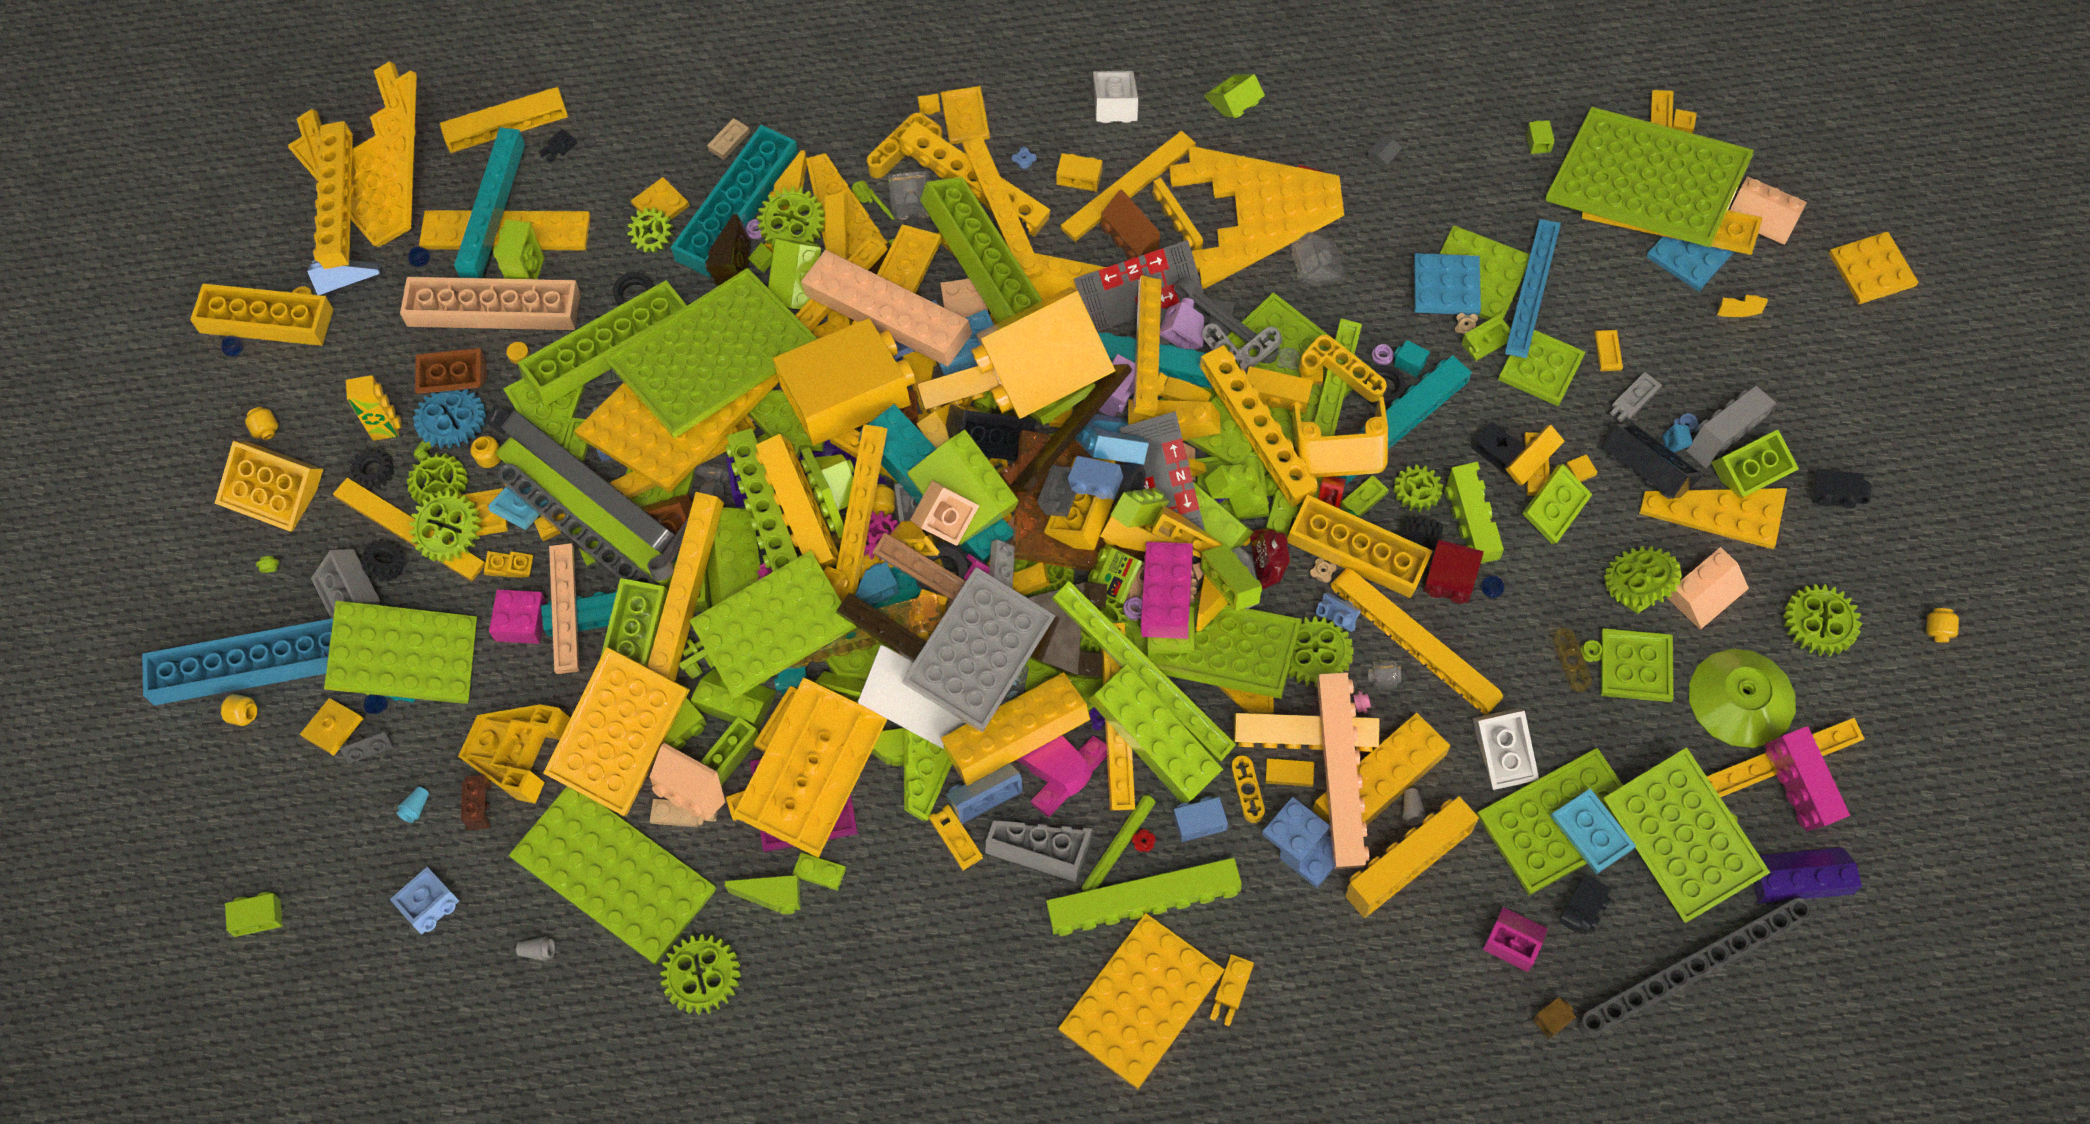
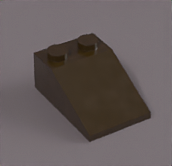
M737 214L732 215L711 246L708 259L705 262L706 270L711 273L715 285L718 286L749 267L748 258L750 256L751 238Z

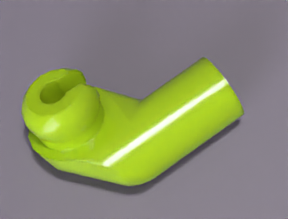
M423 440L419 443L413 453L415 459H427V451L432 448L430 441L425 443Z

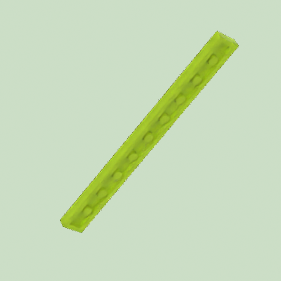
M1340 319L1335 340L1354 355L1362 324ZM1336 359L1337 363L1346 364L1344 360ZM1327 369L1314 421L1321 430V437L1335 435L1347 383L1329 369ZM1323 477L1316 478L1318 487L1313 496L1316 499L1319 497ZM1304 501L1295 506L1292 517L1293 521L1296 520Z
M1070 581L1051 598L1119 666L1124 667L1128 664L1218 763L1236 746L1208 716Z

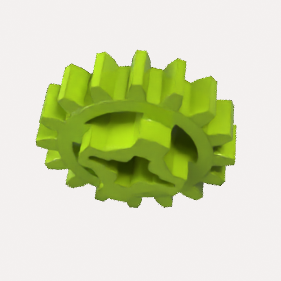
M644 207V213L637 210L638 217L631 216L634 222L633 224H628V227L632 228L628 235L634 237L630 242L637 244L636 248L639 250L643 249L646 253H649L650 249L653 253H657V248L664 250L663 244H670L671 242L668 240V237L674 236L673 233L669 232V229L674 228V225L668 224L671 218L668 216L664 217L665 212L662 210L658 212V209L652 207L651 211L649 208ZM651 217L650 220L644 221L645 218ZM649 227H651V229L653 230L652 234L648 230ZM655 239L658 240L657 242H655V243H653V244H648V243H650L652 240H655Z
M1415 465L1414 470L1408 466L1406 471H1400L1399 478L1395 479L1393 492L1397 493L1396 500H1403L1402 507L1409 505V511H1412L1414 507L1417 508L1418 512H1421L1422 507L1429 511L1431 504L1436 506L1438 499H1441V491L1443 489V484H1439L1441 477H1434L1435 470L1428 472L1427 466H1424L1422 470L1419 469L1418 465Z

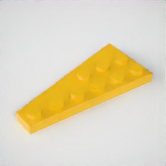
M1787 488L1759 489L1743 498H1740L1732 490H1688L1682 497L1675 499L1666 498L1660 491H1645L1639 514L1774 549Z

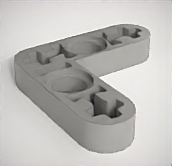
M1208 324L1202 331L1203 339L1212 350L1223 345H1229L1235 360L1240 363L1245 373L1248 372L1249 366L1254 367L1282 343V335L1275 327L1264 329L1239 351L1218 325ZM1210 331L1215 332L1220 341L1216 342L1210 337ZM1272 334L1275 337V341L1269 340L1268 336ZM1260 341H1263V343L1267 346V348L1264 349V347L1262 346V344L1259 343V342H1260ZM1256 346L1259 347L1260 353L1258 356L1251 357L1249 355L1250 349Z

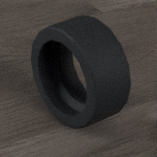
M638 272L626 273L619 277L613 287V295L617 306L627 302L622 298V293L626 288L633 285H642L647 291L653 288L651 280L646 275Z
M1386 365L1376 366L1372 370L1381 377L1388 378L1396 384L1397 389L1394 394L1382 396L1384 397L1385 408H1390V405L1396 398L1399 397L1401 399L1403 397L1405 380L1400 371L1394 367ZM1367 400L1369 404L1377 407L1378 401L1370 402Z
M1123 462L1120 465L1123 480L1114 499L1115 503H1118L1124 492L1144 489L1145 469L1142 465Z

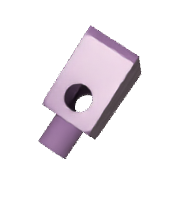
M1183 298L1180 303L1167 310L1160 327V335L1179 348L1197 350L1203 347L1202 331L1204 328V317L1193 309L1194 300L1191 298Z

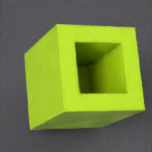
M1549 120L1529 122L1526 138L1530 154L1552 151L1555 140Z

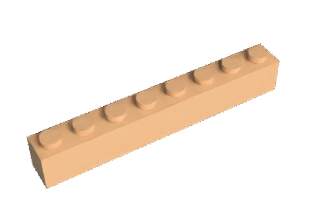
M1348 673L1319 674L1317 686L1334 869L1360 868L1366 865L1365 861H1369L1368 846H1364L1363 837H1367L1366 822H1362L1361 813L1365 812L1364 799L1359 798V789L1362 788V776L1357 774L1356 766L1360 765L1359 750H1355L1354 741H1358L1357 726H1353L1352 717L1356 716L1355 703L1350 702V694H1353V680L1348 679Z

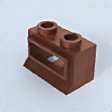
M485 775L468 776L462 782L461 820L465 824V831L490 829V823L485 818V811L489 807L485 801V789H491L492 784Z

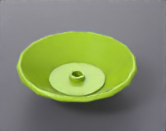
M1728 649L1713 653L1696 667L1689 682V703L1696 720L1712 737L1731 746L1755 748L1779 738L1788 731L1796 713L1795 692L1788 676L1771 659L1754 651ZM1743 689L1748 690L1750 694H1745Z

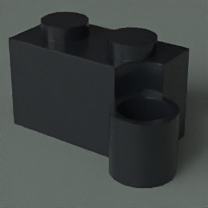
M1817 469L1813 503L1821 506L1834 505L1852 509L1856 507V504H1867L1870 502L1872 485L1864 480V473Z
M1585 874L1558 923L1584 935L1587 934L1589 929L1594 931L1601 919L1597 917L1600 909L1605 911L1612 899L1608 897L1611 888Z

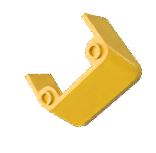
M1379 397L1375 417L1370 418L1366 422L1365 434L1321 437V430L1316 423L1301 422L1299 403H1294L1292 427L1295 451L1297 456L1302 457L1309 474L1317 478L1375 474L1385 470L1388 462V424L1384 397Z

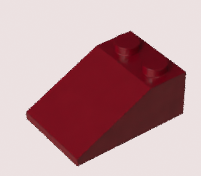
M1438 540L1423 592L1428 593L1429 596L1434 598H1448L1457 604L1468 603L1484 551Z

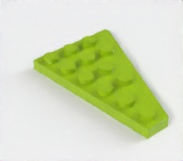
M904 728V810L922 821H928V816L931 814L952 763L943 748Z

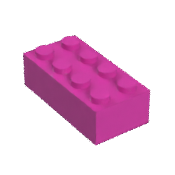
M1146 543L1141 616L1142 637L1188 639L1193 544Z
M1808 726L1765 744L1766 754L1776 767L1777 778L1784 784L1787 791V799L1794 806L1798 814V823L1806 832L1850 816Z

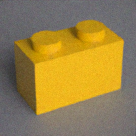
M1062 153L1056 173L1057 185L1097 192L1102 175V160Z

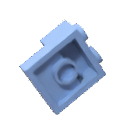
M428 867L390 899L421 935L425 931L433 930L437 921L443 915L451 914L455 909V905L459 902Z

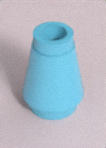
M417 787L398 806L397 815L409 823L418 820L429 792L422 787Z

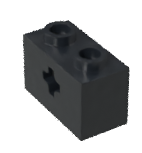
M1491 422L1475 438L1472 449L1507 475L1506 468L1525 447L1521 441L1507 434L1504 428Z

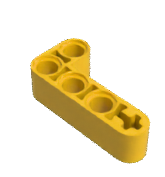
M913 113L867 157L869 175L873 178L884 177L906 156L900 149V137L914 121L943 139L941 127L924 114Z
M1328 335L1319 336L1301 357L1299 371L1302 375L1307 377L1313 376L1324 365L1370 402H1377L1386 390V381L1379 374ZM1319 346H1326L1328 350L1323 351L1319 348ZM1336 359H1342L1346 364H1339L1336 362ZM1305 361H1311L1315 366H1308L1305 364ZM1353 373H1360L1363 378H1356Z

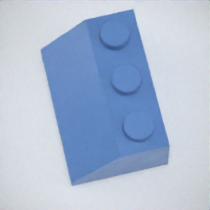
M1009 763L968 786L966 784L954 786L946 794L947 802L961 824L1022 793V777Z

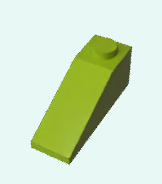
M797 875L725 881L728 893L776 912L780 911L781 914H793L795 910H801L800 881Z

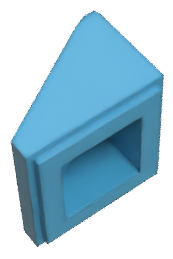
M1674 424L1662 435L1665 446L1673 452L1687 448L1693 443L1687 425Z

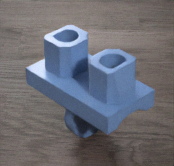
M1328 592L1324 593L1322 602H1319L1316 614L1320 617L1333 620L1335 625L1349 631L1355 630L1356 620L1361 612L1349 600L1343 601Z

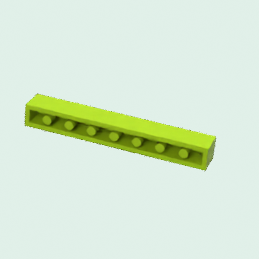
M1235 858L1055 898L1047 900L1046 903L1053 934L1066 936L1079 928L1087 931L1096 928V925L1106 923V925L1117 924L1123 918L1129 917L1130 920H1136L1149 912L1162 914L1167 911V908L1171 907L1184 909L1197 901H1200L1201 904H1206L1214 901V898L1219 896L1232 898L1238 895L1237 892H1241L1242 884Z

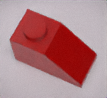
M1333 476L1323 477L1318 499L1339 508L1346 479Z

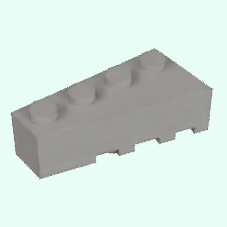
M1757 386L1750 391L1744 390L1736 401L1732 399L1723 411L1719 409L1713 414L1710 421L1705 419L1697 428L1699 433L1693 440L1692 445L1687 449V452L1701 465L1708 468L1716 456L1720 457L1732 443L1738 442L1746 432H1749L1768 416L1776 402Z
M993 821L986 839L985 853L1076 882L1091 841L1092 829L1083 828V830H1076L1065 826L1053 828L1042 824L1029 826L1018 822Z

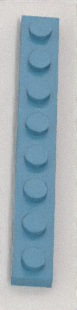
M1539 220L1505 354L1527 358L1560 230L1561 223Z

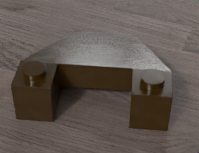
M1084 582L1074 585L1099 611H1103L1106 608L1107 584ZM1060 589L1028 598L1055 615L1054 620L1029 659L1062 673L1064 672L1074 678L1098 680L1101 677L1103 654L1079 652L1081 627L1051 599Z

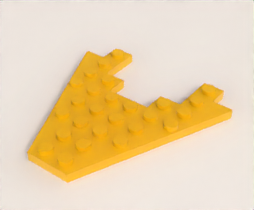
M390 61L374 70L385 104L384 109L370 116L375 136L352 149L350 219L373 246L376 247L383 246L411 229L417 75L416 72L410 70L399 77L395 63ZM311 109L296 118L302 137L290 143L288 147L318 181L316 168L319 166L317 151H319L320 146L318 135H320L321 121L318 112Z
M1189 146L1190 163L1170 165L1172 187L1213 181L1215 199L1235 196L1238 226L1217 229L1219 247L1192 251L1197 272H1200L1202 289L1208 288L1344 216L1340 177L1338 175Z

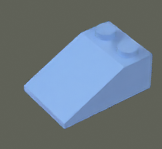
M313 260L307 272L317 295H321L380 274L379 263L349 260V265L324 269L319 262Z

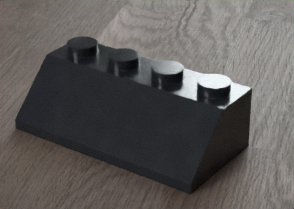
M950 404L946 429L949 439L966 430L985 457L1016 461L1030 450L1036 419L1029 416L1019 419L1013 412L1008 411L1001 413L1000 410Z
M1634 423L1616 425L1602 446L1608 451L1607 454L1611 458L1624 462L1626 469L1633 473H1639L1643 476L1642 480L1645 483L1658 487L1661 490L1660 493L1668 499L1682 497L1704 475Z

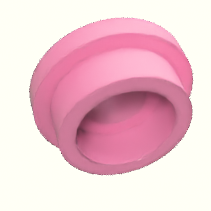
M1362 690L1358 691L1359 694L1353 695L1357 712L1368 713L1367 708L1371 707L1368 694L1363 695Z

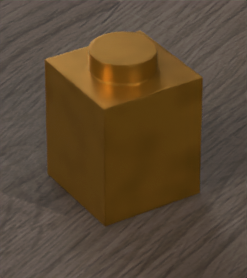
M1558 997L1540 1011L1533 1021L1545 1036L1551 1039L1570 1024L1576 1016L1573 1014L1574 1010L1571 1005Z

